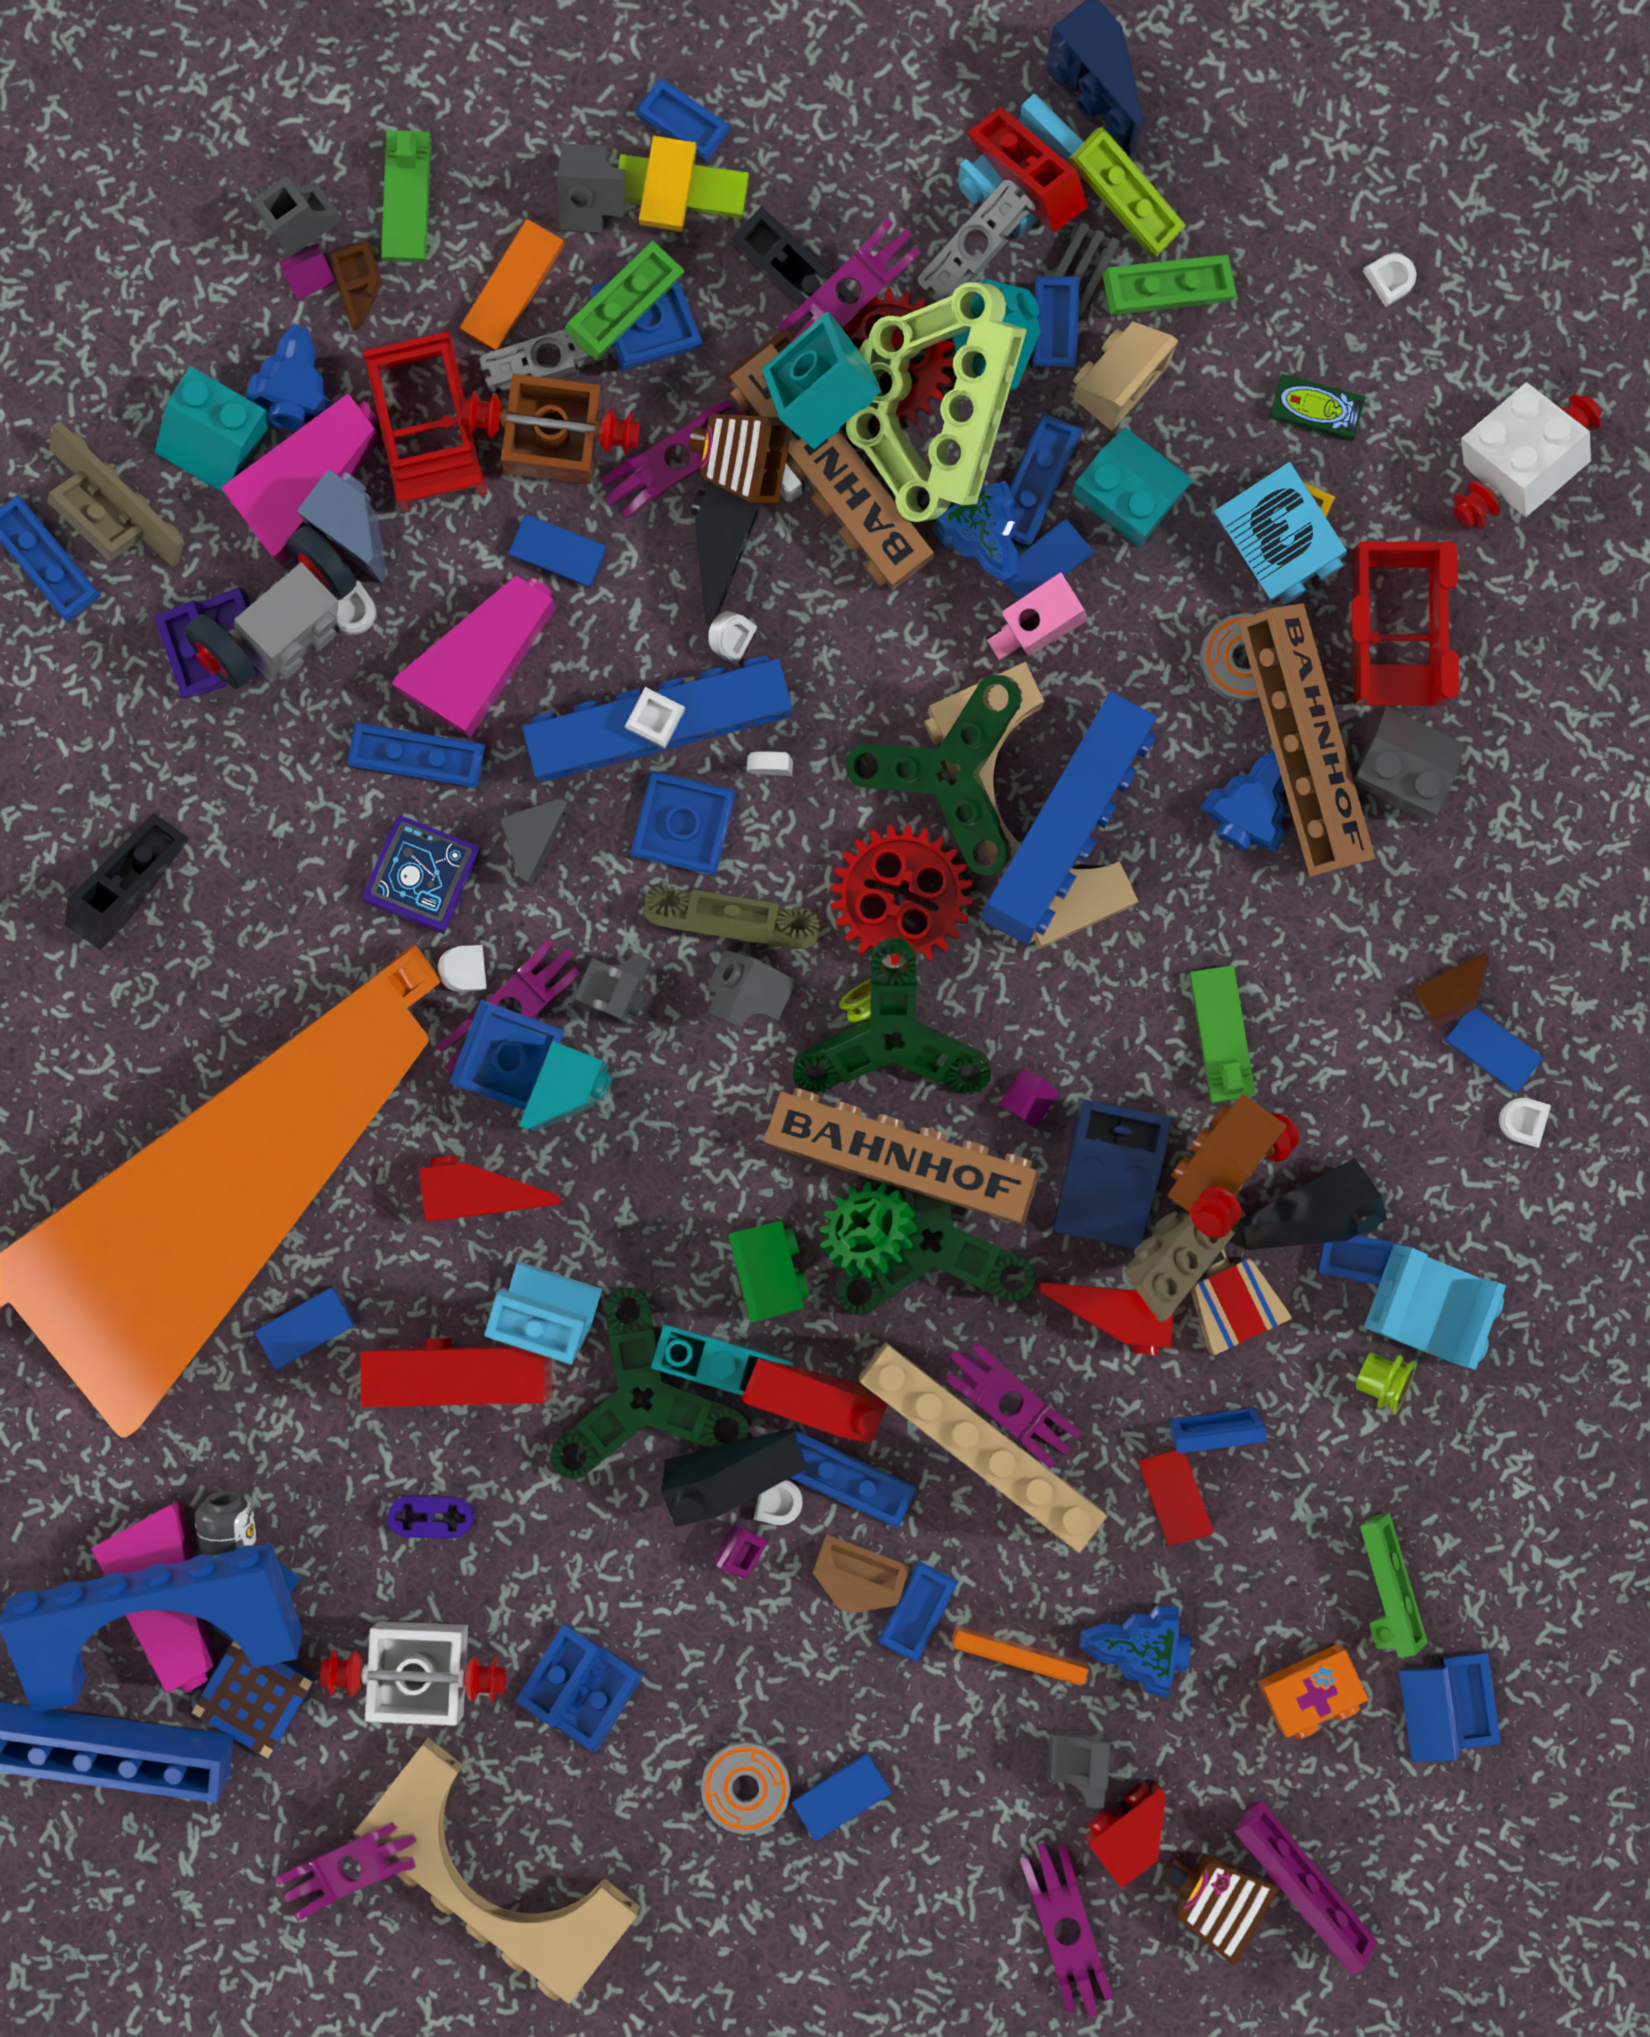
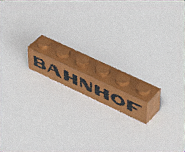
M772 344L730 376L732 385L735 388L730 395L744 414L752 410L756 416L779 417L762 372V368L779 354ZM792 430L786 464L800 482L806 479L816 492L810 498L824 517L827 518L833 514L841 524L842 528L837 533L852 552L859 548L869 562L864 565V568L879 587L886 582L893 591L934 559L932 549L911 522L900 514L896 503L839 430L834 436L824 440L815 449Z
M1304 603L1271 608L1238 621L1309 876H1316L1376 859Z
M795 1088L793 1095L780 1091L764 1143L770 1148L1024 1227L1040 1176L1037 1170L1031 1169L1032 1161L1008 1153L1005 1160L988 1155V1147L966 1140L963 1141L962 1147L945 1142L947 1135L929 1128L921 1127L919 1134L902 1129L904 1122L890 1116L879 1114L877 1121L860 1116L862 1109L848 1103L837 1101L835 1108L818 1103L819 1095Z

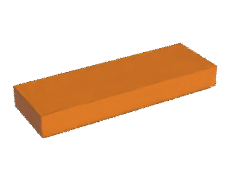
M526 219L461 324L460 331L492 351L501 349L565 246L564 240Z
M958 1625L955 1626L952 1636V1643L955 1649L1080 1686L1085 1684L1089 1669L1084 1662Z

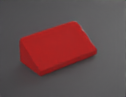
M1172 1448L1138 1461L1168 1546L1214 1534L1185 1453L1177 1454L1176 1448Z

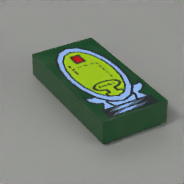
M1281 374L1269 418L1353 441L1366 397Z

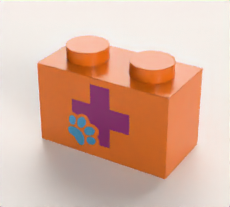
M1339 1644L1257 1681L1279 1730L1286 1738L1294 1736L1295 1739H1301L1310 1736L1320 1729L1319 1723L1331 1717H1335L1336 1720L1348 1718L1360 1711L1359 1704L1369 1700L1347 1651Z

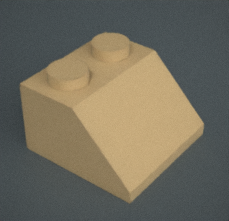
M1133 321L1124 332L1117 328L1103 344L1101 350L1105 354L1095 365L1088 361L1075 376L1073 382L1077 386L1073 399L1113 431L1167 369L1178 340L1172 335Z

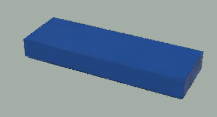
M1045 412L1041 414L1009 487L1016 502L1011 509L1016 523L1011 540L1027 548L1032 546L1082 432V428Z
M17 494L0 508V542L67 623L102 596L21 496Z
M355 722L347 765L354 768L478 789L486 746L485 744Z
M795 1430L807 1466L804 1471L792 1476V1479L899 1528L917 1486Z

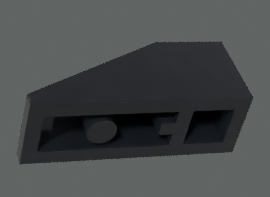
M762 206L731 239L733 247L799 307L833 275ZM839 282L837 284L836 295L841 302L853 304L858 300L843 283ZM810 311L807 313L811 318L814 316Z
M709 482L706 491L699 489L691 509V514L696 516L695 526L704 617L706 625L709 626L720 614L761 508V503L746 501L712 482Z
M153 813L68 898L65 925L101 950L128 923L188 842L189 838Z
M1353 1158L1240 1218L1238 1225L1247 1249L1253 1250L1347 1241L1359 1234H1367L1375 1230L1380 1223L1387 1220L1382 1195L1358 1161Z
M790 1428L666 1459L661 1493L675 1527L719 1517L804 1471L807 1464L794 1429Z

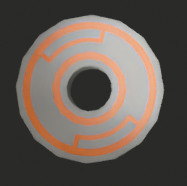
M1248 613L1230 615L1215 624L1203 640L1199 655L1200 666L1206 677L1205 680L1211 689L1226 699L1240 702L1259 699L1251 668H1239L1234 663L1232 657L1236 647L1245 646L1238 621L1253 616V614Z
M749 1741L730 1743L715 1752L705 1766L701 1782L703 1805L712 1820L725 1830L740 1834L762 1832L776 1823L787 1808L791 1791L788 1769L779 1754L765 1744ZM742 1775L752 1776L759 1785L758 1793L748 1800L737 1797L732 1787L736 1778Z

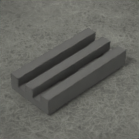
M1081 222L1054 274V277L1065 276L1084 237L1091 240L1073 275V277H1079L1080 282L1099 245L1107 248L1079 301L1078 320H1081L1102 279V273L1108 268L1120 244V240L1114 237L1109 239L1104 236V232L1098 229L1095 232L1089 229L1090 225Z

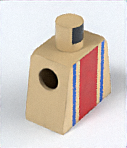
M1224 1249L1220 1251L1206 1269V1276L1200 1278L1190 1290L1206 1348L1213 1355L1292 1319L1250 1258H1242L1230 1264Z

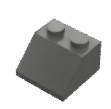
M1385 706L1352 774L1355 787L1428 822L1438 815L1453 784L1465 744Z

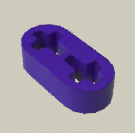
M408 1495L401 1497L391 1505L387 1518L392 1531L402 1537L452 1539L461 1537L469 1531L473 1525L475 1515L471 1504L462 1497ZM406 1504H412L413 1512L428 1513V1520H417L413 1522L412 1528L408 1529L405 1528L404 1520L397 1519V1512L405 1510ZM451 1505H457L458 1513L465 1514L466 1520L458 1523L457 1529L453 1530L450 1529L448 1521L434 1520L435 1513H447Z

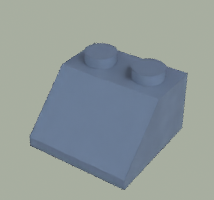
M328 469L296 512L307 527L312 528L327 541L333 543L343 556L382 583L386 577L378 516L370 505L373 499L364 492L366 487L353 476L344 472L339 477Z

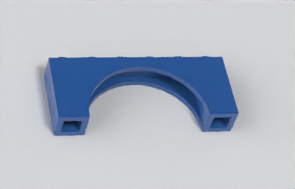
M272 1543L261 1546L246 1545L235 1551L213 1556L202 1554L191 1560L169 1565L158 1563L144 1570L125 1574L114 1572L100 1579L81 1583L75 1581L66 1582L56 1588L37 1592L31 1590L22 1591L12 1597H8L0 1617V1632L33 1713L77 1704L86 1678L82 1662V1646L102 1626L127 1614L147 1610H169L202 1618L231 1636L245 1652L252 1668L297 1659L303 1634Z

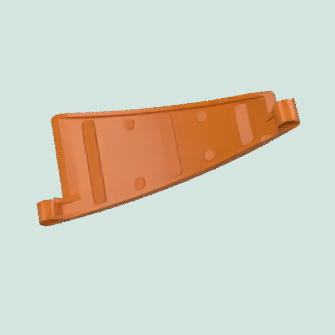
M416 944L394 958L369 981L202 1106L0 1252V1308L10 1302L119 1437H128L139 1429L258 1274L427 1045L428 1035L408 1010V1007L432 990L442 980Z

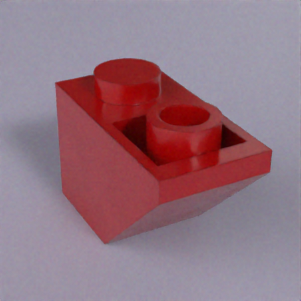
M1156 1780L1150 1785H1147L1145 1781L1140 1782L1124 1795V1800L1131 1808L1129 1812L1124 1814L1121 1808L1117 1809L1114 1813H1111L1109 1809L1102 1811L1089 1822L1088 1827L1090 1831L1084 1835L1088 1845L1121 1889L1158 1861L1166 1795Z

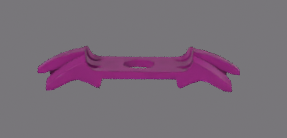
M887 218L841 268L798 309L778 325L785 332L804 318L809 311L814 315L788 345L826 312L830 313L843 329L884 287L904 271L921 253L916 247L909 251L889 271L884 267L912 235L908 228L878 254L873 256L870 252L893 225V222ZM852 279L859 284L861 296L857 302L845 304L838 299L836 286L841 280Z
M725 401L701 412L688 425L632 459H627L611 471L602 480L605 487L620 480L633 470H636L638 473H632L604 499L608 507L635 490L647 486L622 511L625 518L628 519L646 504L663 495L665 491L700 470L702 455L690 451L688 444L690 434L696 427L707 429L706 425L712 414L723 415L733 407L731 402ZM739 411V412H736V413H734V414H731V415L751 416V415L749 414V412H748L747 414H744L743 411ZM672 446H683L689 451L690 461L684 468L673 469L666 464L665 453Z
M546 939L532 957L487 1002L498 1005L505 998L517 999L522 1006V1015L534 1018L551 1001L561 995L580 975V972L574 967L550 990L545 987L563 969L574 953L567 948L546 968L534 976L531 972L538 967L553 947V944ZM476 1012L469 1016L456 1030L441 1040L435 1047L440 1052H443L465 1037L470 1030ZM461 1050L444 1066L449 1073L455 1069Z
M978 1342L971 1349L991 1368L987 1373L954 1350L950 1357L977 1385L973 1389L952 1373H949L946 1378L948 1383L986 1411L1049 1469H1052L1056 1463L1030 1438L1033 1433L1040 1436L1064 1455L1068 1454L1071 1449L1043 1421L1048 1417L1076 1439L1082 1433L1080 1430L1023 1385ZM1009 1391L1019 1392L1021 1403L1018 1409L1011 1414L1001 1413L999 1410L1001 1397Z
M389 1822L330 1852L306 1860L275 1877L278 1885H281L311 1871L314 1873L313 1877L283 1895L286 1902L320 1889L324 1893L294 1914L297 1922L315 1911L332 1904L334 1901L379 1880L382 1881L399 1872L414 1869L416 1867L414 1858L410 1856L400 1857L389 1865L385 1861V1859L416 1843L417 1840L414 1834L397 1836L378 1846L376 1840L398 1829L393 1822ZM343 1856H350L358 1862L361 1869L358 1879L349 1878L343 1872L341 1867Z
M1042 1843L1037 1845L1047 1887L1046 1891H1040L1028 1857L1020 1859L1055 1966L1066 2012L1075 2011L1067 1978L1074 1975L1089 2017L1097 2016L1087 1970L1094 1969L1105 2001L1112 1999L1113 1995L1087 1920L1066 1845L1058 1847L1067 1884L1061 1886L1046 1846ZM1063 1918H1072L1080 1925L1079 1937L1076 1941L1069 1944L1058 1941L1054 1935L1056 1923Z

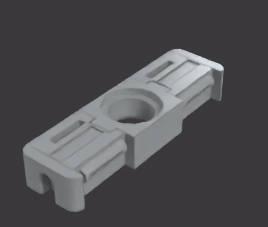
M1004 180L919 275L918 283L924 290L931 292L936 302L951 296L955 289L966 283L973 276V273L979 274L1008 242L1004 235L1008 237L1029 213L1028 209L1033 211L1037 209L1036 202L1015 181ZM981 230L988 238V247L982 255L973 256L967 250L966 241L969 234L973 231Z
M563 329L483 354L480 357V364L488 389L493 395V393L497 394V389H500L501 392L510 389L512 373L553 379L576 372L575 365L577 364L578 368L609 359V354H612L613 360L616 358L610 347L596 361L590 354L586 355L575 344L576 341ZM546 347L556 348L561 353L560 362L553 368L542 367L537 362L538 353Z

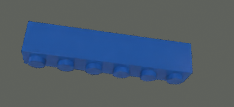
M760 656L745 661L743 663L744 668L727 672L726 667H719L701 673L702 679L685 683L684 679L679 678L659 684V690L654 692L685 707V712L666 748L625 728L642 694L641 690L621 693L616 696V702L601 706L598 701L585 702L573 707L574 713L557 717L555 712L537 715L531 718L532 724L522 726L535 778L540 784L793 717V709L779 659L769 661L768 656Z
M1110 691L987 902L981 917L982 921L1027 946L1035 932L1042 936L1045 934L1056 914L1055 911L1049 909L1056 896L1063 900L1065 899L1077 877L1070 873L1077 860L1085 864L1097 842L1096 839L1091 837L1097 825L1105 829L1117 807L1115 803L1111 802L1117 790L1123 793L1127 791L1137 772L1135 768L1131 767L1136 756L1138 755L1145 759L1157 737L1156 734L1150 732L1157 718L1156 715Z
M0 1702V1772L213 1803H217L230 1777L234 1735L54 1709L33 1713L31 1706Z

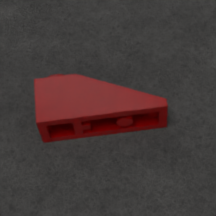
M999 107L967 132L969 139L1003 180L1015 181L1036 202L1037 209L1035 211L1028 209V211L1053 233L1088 208L1077 170L1004 108Z
M456 1155L431 1158V1167L419 1169L425 1222L563 1204L562 1195L468 1163H457Z
M1037 1282L1036 1291L1118 1341L1131 1344L1132 1353L1159 1355V1347L1171 1348L1173 1313L1166 1321L1159 1322L1137 1290Z
M760 1358L757 1360L741 1399L746 1404L836 1436L871 1444L888 1406L884 1400L857 1381Z

